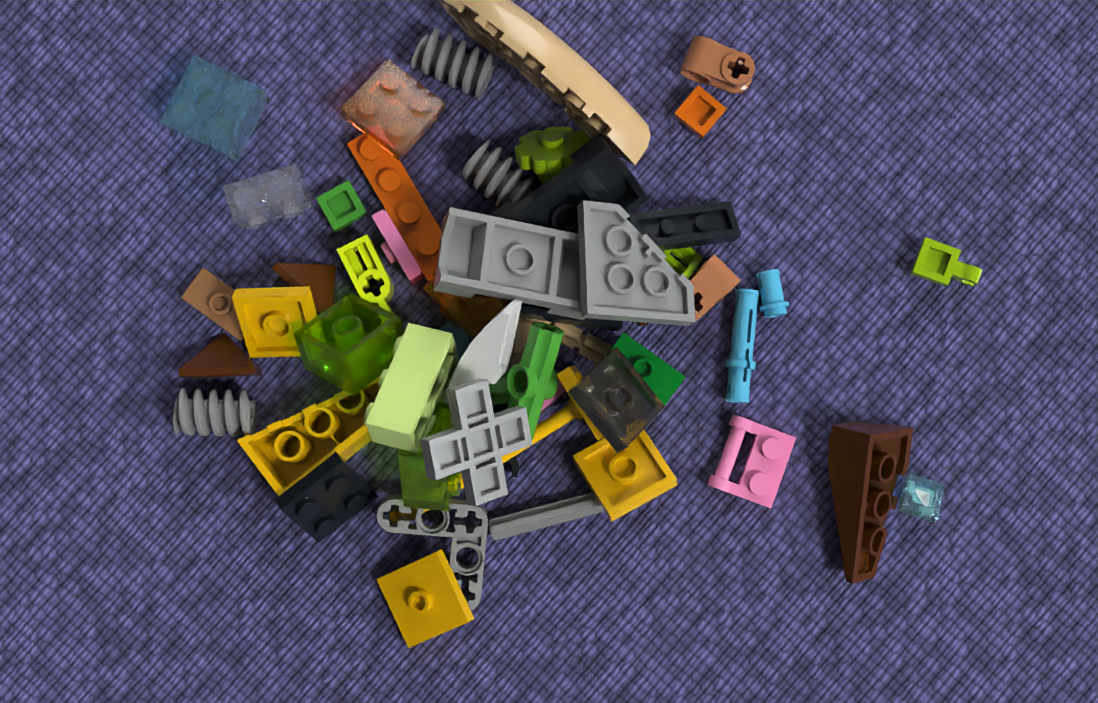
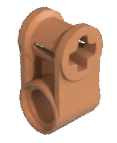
M694 36L679 72L694 82L707 84L728 93L739 94L750 86L755 65L752 58L744 52L721 45L715 40L704 36ZM735 67L742 69L738 79L731 77Z
M715 254L690 280L694 287V300L697 302L695 305V320H699L716 303L718 304L741 281Z

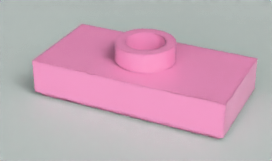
M382 209L373 214L372 218L386 240L380 246L390 263L398 261L412 284L423 279L424 273L387 211Z

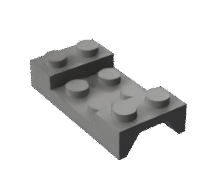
M450 207L443 218L433 291L472 298L475 293L511 301L516 298L522 300V303L547 307V313L584 320L585 318L581 316L578 234Z

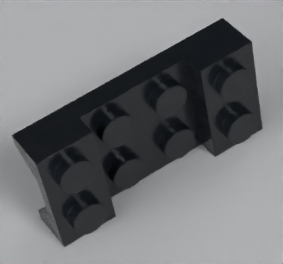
M599 133L570 155L572 164L514 207L507 202L490 214V216L578 234L577 205L583 200L619 204L629 214L646 202L649 197L640 182L603 135Z

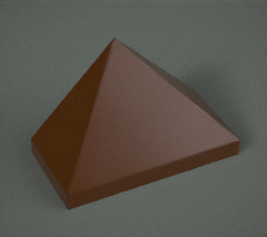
M276 263L272 267L291 287L310 286L315 309L325 319L334 321L337 318L336 265Z
M225 333L179 368V377L185 378L262 376V368Z

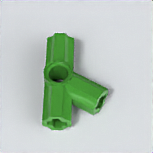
M533 321L521 363L513 365L495 384H489L493 406L508 404L507 409L515 406L526 407L531 439L534 437L544 400L551 399L558 389V377L554 365L564 334V330L557 326Z

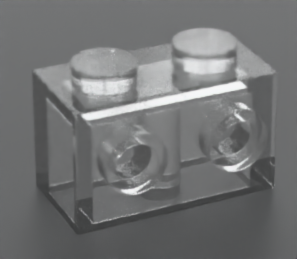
M296 164L223 185L233 222L241 228L246 227V230L266 226L268 220L278 217L289 219L300 216L304 213L305 209L313 207L303 171Z

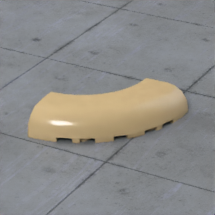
M437 0L473 42L484 47L504 61L506 59L541 92L547 94L559 105L565 106L562 111L582 131L586 132L587 136L593 139L601 133L619 157L636 165L648 148L651 136L648 124L605 78L551 30L511 0Z

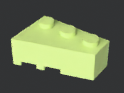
M408 323L403 336L397 338L393 348V360L389 369L383 370L379 380L377 397L374 403H369L364 415V424L373 442L418 453L421 447L420 439L427 437L436 422V415L432 414L438 402H445L446 388L460 361L452 333Z

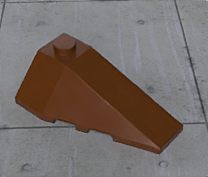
M848 422L832 425L831 434L828 439V468L845 579L848 583L854 584L875 577L887 537L883 524L890 509L895 510L898 498L892 495L898 475L905 476L909 465L913 427L866 422Z

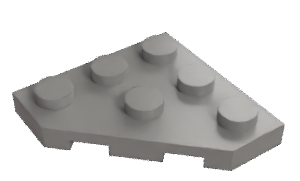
M583 200L577 205L582 318L690 326L696 322L693 284L684 274L679 276L664 260L667 257L646 233L643 236L628 221L629 214L619 204Z

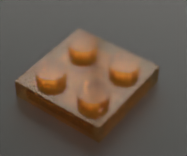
M387 59L341 108L340 116L399 161L444 111L446 103Z

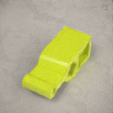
M365 235L336 249L360 297L367 303L380 307L385 317L384 325L390 332L395 335L403 331V323L395 317L388 303L394 294L393 282L371 238ZM357 252L360 253L368 270H365ZM374 279L379 283H384L380 287L381 294L379 296H375L372 292L367 293L371 289L370 281ZM396 322V325L391 327L392 323Z

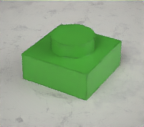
M349 180L316 198L335 232L368 215Z

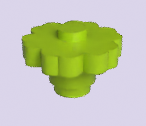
M552 126L544 131H530L520 137L519 145L515 146L516 163L523 170L533 169L534 173L537 174L538 180L543 185L572 164L570 155L589 142L591 138L584 131L573 132L571 127Z

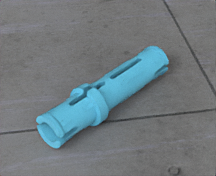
M735 289L730 359H726L725 365L726 368H729L725 401L749 403L751 372L755 370L756 362L753 361V346L759 291Z

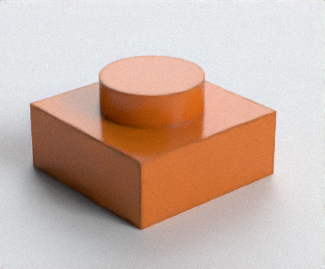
M697 85L673 116L702 140L725 113L727 108Z

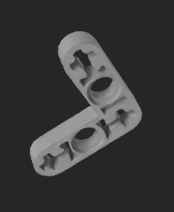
M389 495L384 498L378 507L377 521L385 531L401 534L452 537L449 565L453 573L457 572L460 574L455 576L460 588L461 574L469 575L468 589L474 595L470 594L467 596V603L470 610L475 609L481 599L488 529L487 512L484 506L469 505L466 500L407 495ZM391 505L399 506V512L411 514V505L418 506L415 515L416 525L410 524L411 516H399L398 522H391L390 515L384 514V512L390 511ZM429 507L440 509L444 515L443 521L437 526L425 524L422 520V513L425 509ZM449 509H455V517L461 518L467 517L468 511H474L476 518L481 519V522H475L473 528H467L465 521L454 520V528L448 527L450 521ZM464 547L473 548L478 553V559L472 565H462L456 559L458 551Z

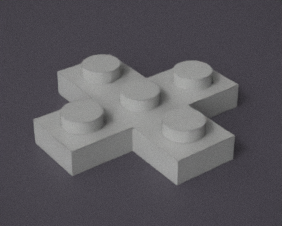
M478 378L447 388L453 428L420 439L427 478L438 480L461 471L467 504L478 506L507 495L508 491L501 456L533 445L526 407L515 406L494 413L487 379Z

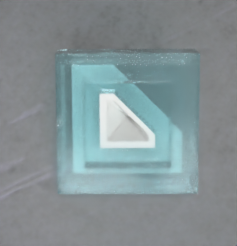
M909 473L904 478L898 511L935 523L940 516L945 485Z

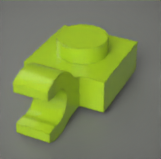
M925 237L921 242L910 274L944 287L949 285L951 278L973 287L974 284H978L982 269L957 261L961 252L960 249Z

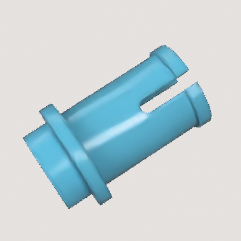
M779 269L767 270L756 274L763 305L759 309L760 312H764L765 318H774L787 314L786 307L789 306V302L784 301Z

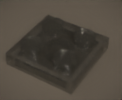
M618 347L608 352L568 391L617 453L627 448L665 407Z

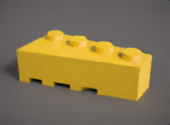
M381 374L343 390L326 401L302 409V412L283 421L274 422L253 435H246L237 440L278 496L287 491L335 452L347 461L372 441L364 424V415L369 403H374L377 397Z

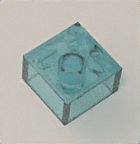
M193 55L160 123L171 132L237 163L269 97L261 87Z

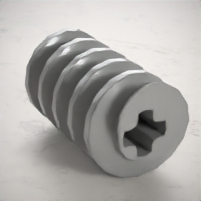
M435 27L429 35L426 34L419 42L411 60V68L415 69L422 63V73L430 75L435 70V78L439 82L449 75L448 84L450 87L455 88L462 82V92L464 94H470L476 88L475 97L479 100L483 96L493 74V54L489 53L481 61L479 60V47L476 46L467 54L465 53V40H462L454 48L452 47L453 35L449 33L443 41L438 40L439 28Z
M489 140L469 159L463 169L462 176L465 180L476 176L473 183L476 189L487 186L484 193L487 199L498 196L495 204L497 208H500L507 202L514 207L534 192L532 187L536 178L532 176L522 181L521 176L524 170L520 167L514 171L509 169L513 161L511 156L503 161L498 160L502 148L499 146L492 151H488Z
M186 388L180 389L173 413L175 435H178L181 430L186 436L194 435L197 430L199 435L205 437L211 431L217 437L224 436L226 431H228L231 437H238L242 430L245 436L255 433L257 405L255 400L249 401L246 390H242L238 400H234L231 389H227L223 400H219L216 389H211L208 399L203 398L201 388H196L193 399L188 398Z

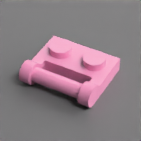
M732 414L728 424L732 426L715 475H710L707 485L772 508L796 437ZM748 432L755 435L739 482L736 484L728 480L745 433Z

